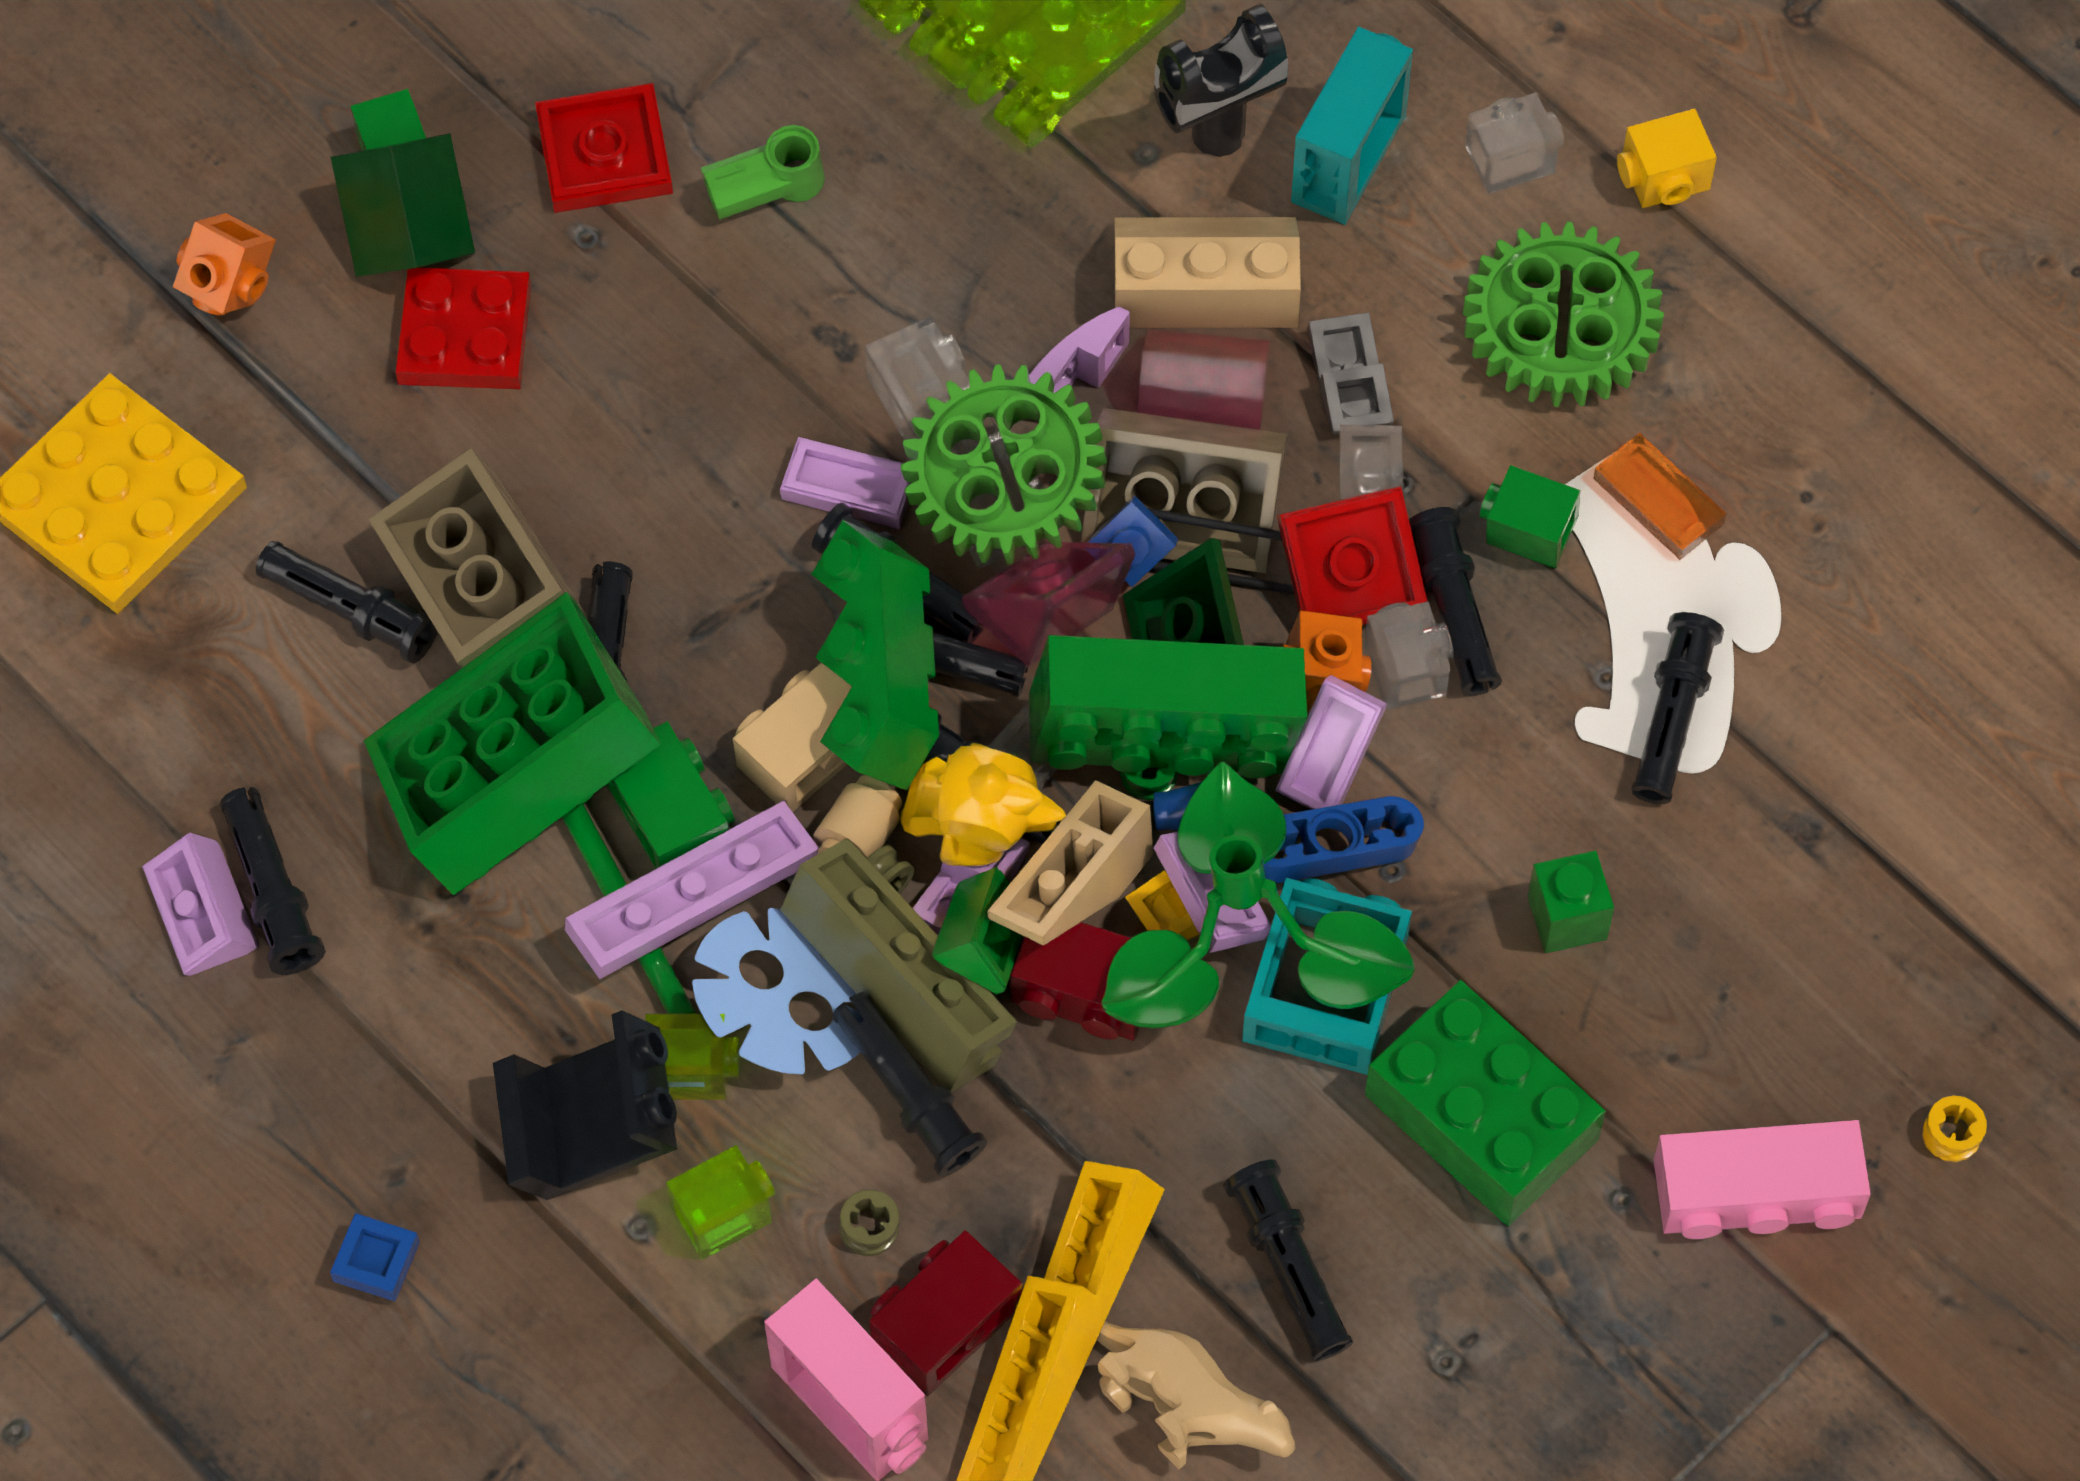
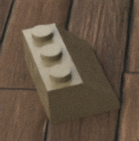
M1103 408L1097 421L1103 440L1096 445L1104 447L1107 464L1096 467V469L1102 471L1105 487L1101 489H1087L1094 495L1097 508L1095 511H1085L1081 547L1091 548L1087 544L1090 537L1134 495L1147 508L1274 530L1288 434ZM1160 520L1178 538L1176 546L1163 557L1164 559L1177 560L1208 539L1214 538L1220 540L1226 568L1266 573L1272 539Z
M472 448L368 519L454 659L461 667L466 666L565 592L571 595L584 616H586V613L497 473Z

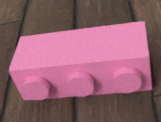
M1859 1120L1660 1135L1653 1159L1664 1234L1682 1233L1688 1239L1710 1238L1721 1233L1722 1229L1747 1227L1750 1232L1755 1234H1770L1786 1229L1789 1224L1815 1222L1816 1227L1822 1229L1841 1228L1852 1224L1855 1219H1862L1871 1195Z

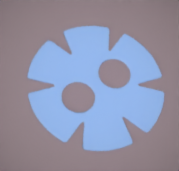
M768 909L769 940H766L749 913L745 911L717 924L701 942L694 959L696 962L729 978L695 979L692 981L694 997L706 1023L717 1037H723L750 1024L751 1028L739 1050V1055L759 1066L788 1074L805 1073L803 1041H806L824 1069L828 1071L846 1064L860 1053L840 1025L835 1023L834 1020L823 1030L811 1031L800 1027L792 1019L789 1013V1003L792 997L798 993L814 992L821 995L829 1002L833 1012L843 1002H851L849 998L856 993L834 968L820 956L821 954L780 911L781 909ZM761 950L775 956L783 967L784 975L781 983L771 989H759L747 983L739 970V963L743 955L750 951ZM846 1005L859 1023L863 1022V1018L858 1011Z

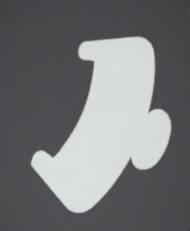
M1623 448L1613 452L1565 484L1581 490L1579 517L1573 531L1589 559L1603 595L1610 625L1613 659L1610 709L1596 707L1580 709L1575 717V728L1579 737L1584 741L1641 759L1660 691L1654 674L1657 664L1665 660L1671 634L1667 630L1669 618L1674 613L1679 612L1705 615L1722 625L1724 635L1722 642L1713 648L1707 670L1712 677L1709 691L1696 699L1685 747L1677 770L1683 773H1700L1710 769L1717 763L1727 740L1734 691L1732 640L1742 650L1750 653L1764 651L1775 642L1781 627L1779 592L1768 564L1760 553L1750 546L1735 542L1726 544L1719 550L1714 561L1707 539L1692 508L1664 466L1647 451L1636 448Z

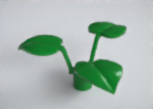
M1220 762L1194 792L1184 811L1178 830V844L1184 861L1194 871L1212 875L1214 889L1207 894L1208 906L1198 943L1191 950L1188 941L1182 935L1168 930H1150L1134 936L1119 949L1113 958L1108 972L1106 991L1101 1003L1102 1008L1108 1015L1127 1024L1139 1027L1164 1028L1176 1026L1199 1016L1212 1003L1219 989L1217 971L1210 964L1201 960V958L1209 951L1220 907L1226 905L1236 910H1244L1254 906L1261 898L1268 900L1295 943L1300 948L1308 951L1301 958L1298 965L1299 980L1309 996L1321 1004L1338 1009H1352L1367 1005L1409 981L1415 972L1412 956L1401 939L1378 920L1362 913L1337 911L1322 916L1316 924L1314 939L1308 937L1302 931L1277 893L1276 883L1266 879L1264 864L1276 856L1285 842L1287 829L1284 814L1278 804L1268 794L1244 780L1225 762Z

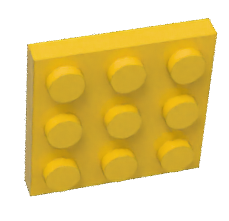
M109 373L0 477V523L112 611L119 614L247 488L244 475Z

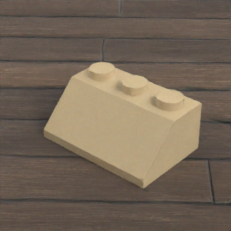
M1296 217L1114 218L1115 308L1120 306L1130 311V328H1298L1301 278L1300 237Z

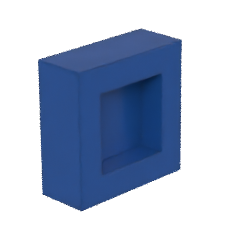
M1134 495L1090 537L1087 544L1133 587L1176 546L1178 538Z
M355 1213L330 1271L333 1282L396 1302L420 1244L418 1234Z

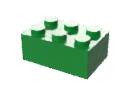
M1462 980L1458 981L1371 1062L1368 1067L1365 1096L1507 1227L1599 1141L1606 1110Z

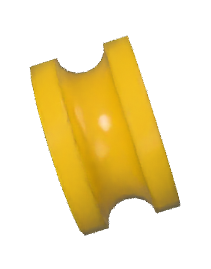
M1955 1095L1944 1097L1931 1108L1923 1124L1922 1137L1926 1147L1936 1157L1952 1162L1966 1160L1976 1153L1986 1134L1987 1120L1982 1109L1972 1100ZM1947 1116L1954 1117V1124H1957L1960 1118L1969 1126L1962 1141L1955 1140V1133H1952L1950 1138L1942 1133L1941 1129Z

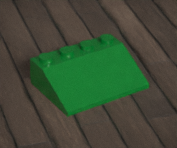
M565 592L363 740L409 851L453 895L473 881L485 876L500 861L525 843L533 841L544 829L576 806L588 801L595 792L628 768L639 764L646 755L661 745L644 708L579 606L568 592Z

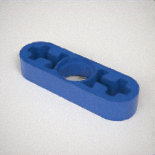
M1396 796L1284 814L1287 833L1285 842L1279 850H1284L1281 859L1273 858L1264 864L1266 879L1272 880L1275 883L1285 882L1286 878L1299 880L1405 860L1414 852L1423 832L1424 820L1422 814L1413 803ZM1383 821H1389L1390 826L1394 830L1403 829L1402 836L1395 837L1391 829H1380ZM1324 828L1338 830L1347 838L1349 847L1343 851L1327 850L1319 844L1315 833ZM1370 835L1367 844H1364V836ZM1297 836H1301V843L1295 844Z

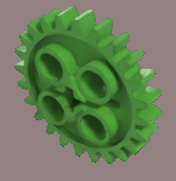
M1569 221L1564 226L1562 235H1554L1547 222L1541 223L1539 238L1532 239L1524 229L1520 228L1517 230L1515 248L1499 239L1496 242L1494 258L1482 255L1479 260L1478 274H1470L1467 294L1469 295H1466L1464 299L1463 315L1467 317L1464 335L1466 338L1474 339L1473 358L1489 357L1486 369L1488 377L1505 371L1507 373L1506 391L1511 392L1521 383L1529 386L1528 401L1534 402L1542 390L1549 391L1554 407L1560 406L1564 393H1572L1579 406H1585L1587 390L1594 389L1601 398L1607 400L1610 397L1611 380L1627 389L1631 385L1633 370L1644 373L1647 369L1649 353H1656L1660 337L1658 332H1661L1664 312L1659 310L1662 291L1650 289L1654 275L1653 270L1643 269L1636 271L1640 255L1637 250L1620 256L1618 254L1620 243L1618 236L1611 238L1602 245L1596 242L1598 236L1597 227L1592 226L1584 238L1576 237L1573 223ZM1566 269L1571 272L1567 315L1569 324L1566 336V357L1558 358L1555 356V338L1559 311L1557 303L1560 291V271ZM1536 282L1542 284L1544 287L1532 288L1528 287L1524 283ZM1597 287L1603 289L1606 292L1593 293L1589 292L1585 288ZM1532 334L1538 336L1541 340L1529 341L1520 336ZM1593 339L1603 345L1590 346L1583 343L1582 340Z
M998 364L994 367L992 380L983 383L980 375L974 369L970 370L969 388L962 390L957 384L949 380L946 382L950 399L946 403L930 396L926 399L929 411L933 416L931 420L922 417L912 418L911 422L914 431L921 439H907L903 441L906 456L912 459L901 464L904 480L912 483L904 489L910 505H919L915 510L919 524L925 526L934 523L931 531L938 544L953 536V547L956 555L960 557L974 544L977 546L981 563L985 564L990 559L994 549H1002L1007 564H1013L1016 548L1025 546L1033 559L1039 558L1038 541L1046 538L1055 547H1062L1058 529L1064 525L1071 530L1080 532L1082 525L1076 510L1095 511L1097 508L1094 495L1087 489H1101L1105 487L1103 473L1096 469V467L1107 464L1104 447L1096 445L1103 440L1099 423H1088L1092 418V414L1087 402L1078 403L1073 406L1076 398L1071 385L1068 384L1054 393V382L1049 372L1044 373L1033 384L1030 381L1027 366L1021 365L1014 380H1006L1001 365ZM987 417H993L996 420L1009 462L1012 466L1025 505L1024 509L1020 512L1014 511L1011 506L983 424ZM1032 419L1039 422L1034 430L1026 434H1016L1010 431L1013 425L1020 420ZM972 439L979 442L977 447L968 454L958 455L951 452L953 446L961 440ZM1049 473L1058 477L1053 485L1045 489H1034L1029 486L1033 478L1040 474ZM989 493L998 497L995 503L987 509L977 510L969 507L972 500L981 494Z

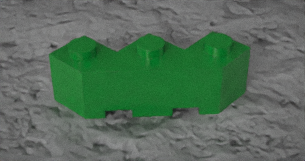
M842 520L811 575L845 600L847 604L815 658L852 687L820 742L856 772L907 791L939 737L938 710L929 707L928 679L935 677L933 628L924 623L923 596L930 594L929 569L893 541Z

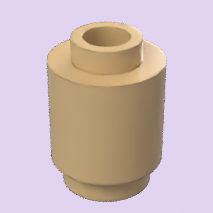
M867 775L859 777L856 783L846 785L814 832L813 838L819 848L818 854L848 838L868 858L874 851L885 844L900 821L898 811L902 807V800L899 794L887 783Z

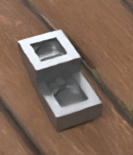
M1369 312L1309 321L1307 332L1313 362L1332 435L1392 426L1394 419L1383 363L1379 364Z

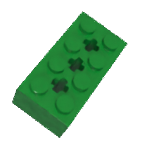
M1048 635L1029 691L1030 762L1049 763L1054 768L1064 770L1076 769L1083 765L1112 766L1117 771L1127 773L1139 772L1147 768H1168V764H1175L1177 772L1191 776L1206 774L1212 771L1220 762H1225L1235 772H1239L1240 775L1247 778L1257 779L1269 777L1273 774H1282L1307 720L1304 648Z

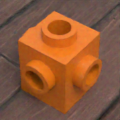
M227 213L195 221L190 236L185 239L177 255V265L180 267L173 288L192 297V303L198 309L214 315H225L228 312L254 305L266 289L269 278L266 268L276 239Z
M1300 610L1286 644H1282L1280 647L1304 648L1307 712L1310 713L1324 680L1330 675L1366 692L1371 677V657L1362 655V619Z

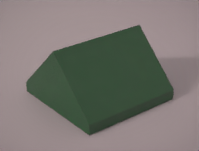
M450 133L330 157L356 277L417 268L475 253Z
M1208 539L1122 595L1132 639L1244 645L1220 540Z

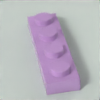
M782 801L566 917L565 931L595 974L601 979L797 872L800 864L818 855L819 848L785 801Z

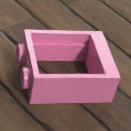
M817 1278L764 1321L771 1368L876 1481H880L891 1470L896 1474L906 1471L922 1456L926 1449L924 1442L928 1440L925 1394Z

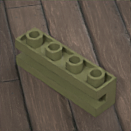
M846 838L800 864L780 911L856 994L864 991L869 995L870 1001L899 1041L941 1086L953 1093L996 1066L1003 1052L997 1044L1011 1036L1017 1024L1016 1019L989 990L943 966L934 959L932 952L938 935L854 844Z

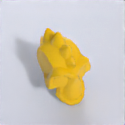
M972 743L970 746H961L954 754L948 755L947 762L935 757L922 764L909 786L907 800L901 811L900 822L904 831L916 837L927 835L943 836L939 857L944 864L950 866H984L998 862L1003 856L1004 851L1015 845L1025 832L1053 830L1057 826V821H1062L1066 814L1053 800L1040 792L1033 769L1026 761L1011 754Z

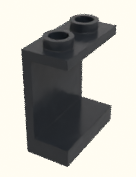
M621 1010L611 1014L615 1039L545 1068L515 1054L493 1062L508 1185L549 1200L677 1150L674 1128L677 1111L675 1103L669 1094L665 1067L668 1049L665 1039L660 1032V1027Z

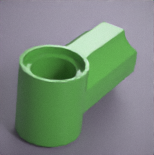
M798 125L783 126L774 131L764 146L701 167L702 177L709 198L719 220L780 198L792 202L807 201L820 192L825 181L818 139L812 131ZM795 160L806 161L798 167L785 166L787 163Z

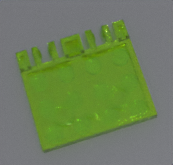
M859 0V6L875 20H884V27L895 35L897 33L901 34L908 26L910 27L915 23L925 6L929 8L934 14L926 19L925 23L921 24L915 33L912 34V38L909 40L910 49L921 57L929 53L928 64L958 89H964L969 86L966 94L979 105L981 103L984 104L987 100L989 101L992 96H995L1002 90L1009 76H1011L1018 84L996 105L993 116L1001 125L1005 127L1010 125V132L1031 148L1038 145L1051 134L1059 120L1184 13L1186 0Z

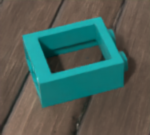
M1357 27L1295 137L1291 203L1346 225L1406 117L1413 48L1403 45L1391 35L1385 33L1376 34L1362 27Z
M1290 878L1285 879L1280 897L1298 924L1315 928L1321 917L1330 912H1358L1378 920L1396 934L1406 946L1412 911L1401 908L1395 901L1378 895H1369L1362 898L1339 892L1330 883L1319 879L1308 878L1302 881ZM1275 912L1244 1014L1242 1042L1367 1075L1369 1064L1373 1062L1393 991L1369 1004L1364 1023L1272 998L1291 937Z

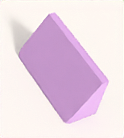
M188 833L142 866L184 975L191 976L247 955L259 947L226 859L217 841Z

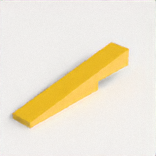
M1090 1161L1084 1162L1045 1277L1027 1276L956 1481H1033L1165 1191L1163 1187L1141 1171Z

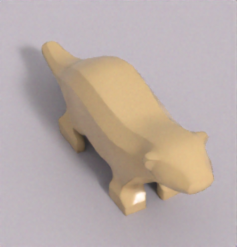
M1105 1321L1097 1338L1101 1345L1111 1351L1098 1363V1372L1102 1375L1099 1380L1102 1393L1122 1413L1130 1409L1132 1405L1130 1393L1146 1401L1154 1402L1156 1410L1161 1414L1155 1419V1422L1168 1437L1158 1444V1448L1178 1469L1186 1464L1187 1448L1190 1446L1239 1444L1283 1458L1289 1457L1294 1452L1295 1441L1292 1436L1291 1424L1282 1410L1276 1407L1272 1401L1261 1400L1234 1386L1224 1376L1199 1341L1176 1331L1123 1328Z

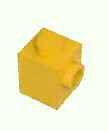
M1694 108L1627 127L1623 152L1617 155V166L1622 183L1627 189L1634 188L1643 209L1661 203L1665 205L1678 204L1693 194L1710 190L1717 156Z

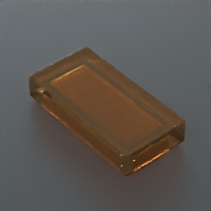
M1640 432L1595 468L1593 479L1679 560L1683 559L1725 524L1727 513Z

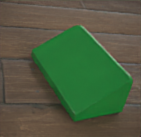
M998 867L962 880L957 884L932 952V956L940 964L995 994L1005 991L1023 935L988 918V910L1010 884Z

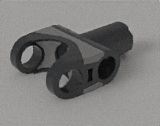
M1261 3L1242 11V15L1237 18L1236 24L1230 33L1220 42L1207 49L1192 52L1188 45L1180 39L1161 47L1155 68L1154 90L1162 116L1175 133L1183 132L1192 127L1194 144L1203 153L1222 157L1240 149L1242 139L1245 136L1247 102L1278 89L1287 83L1288 59L1281 33L1270 13Z

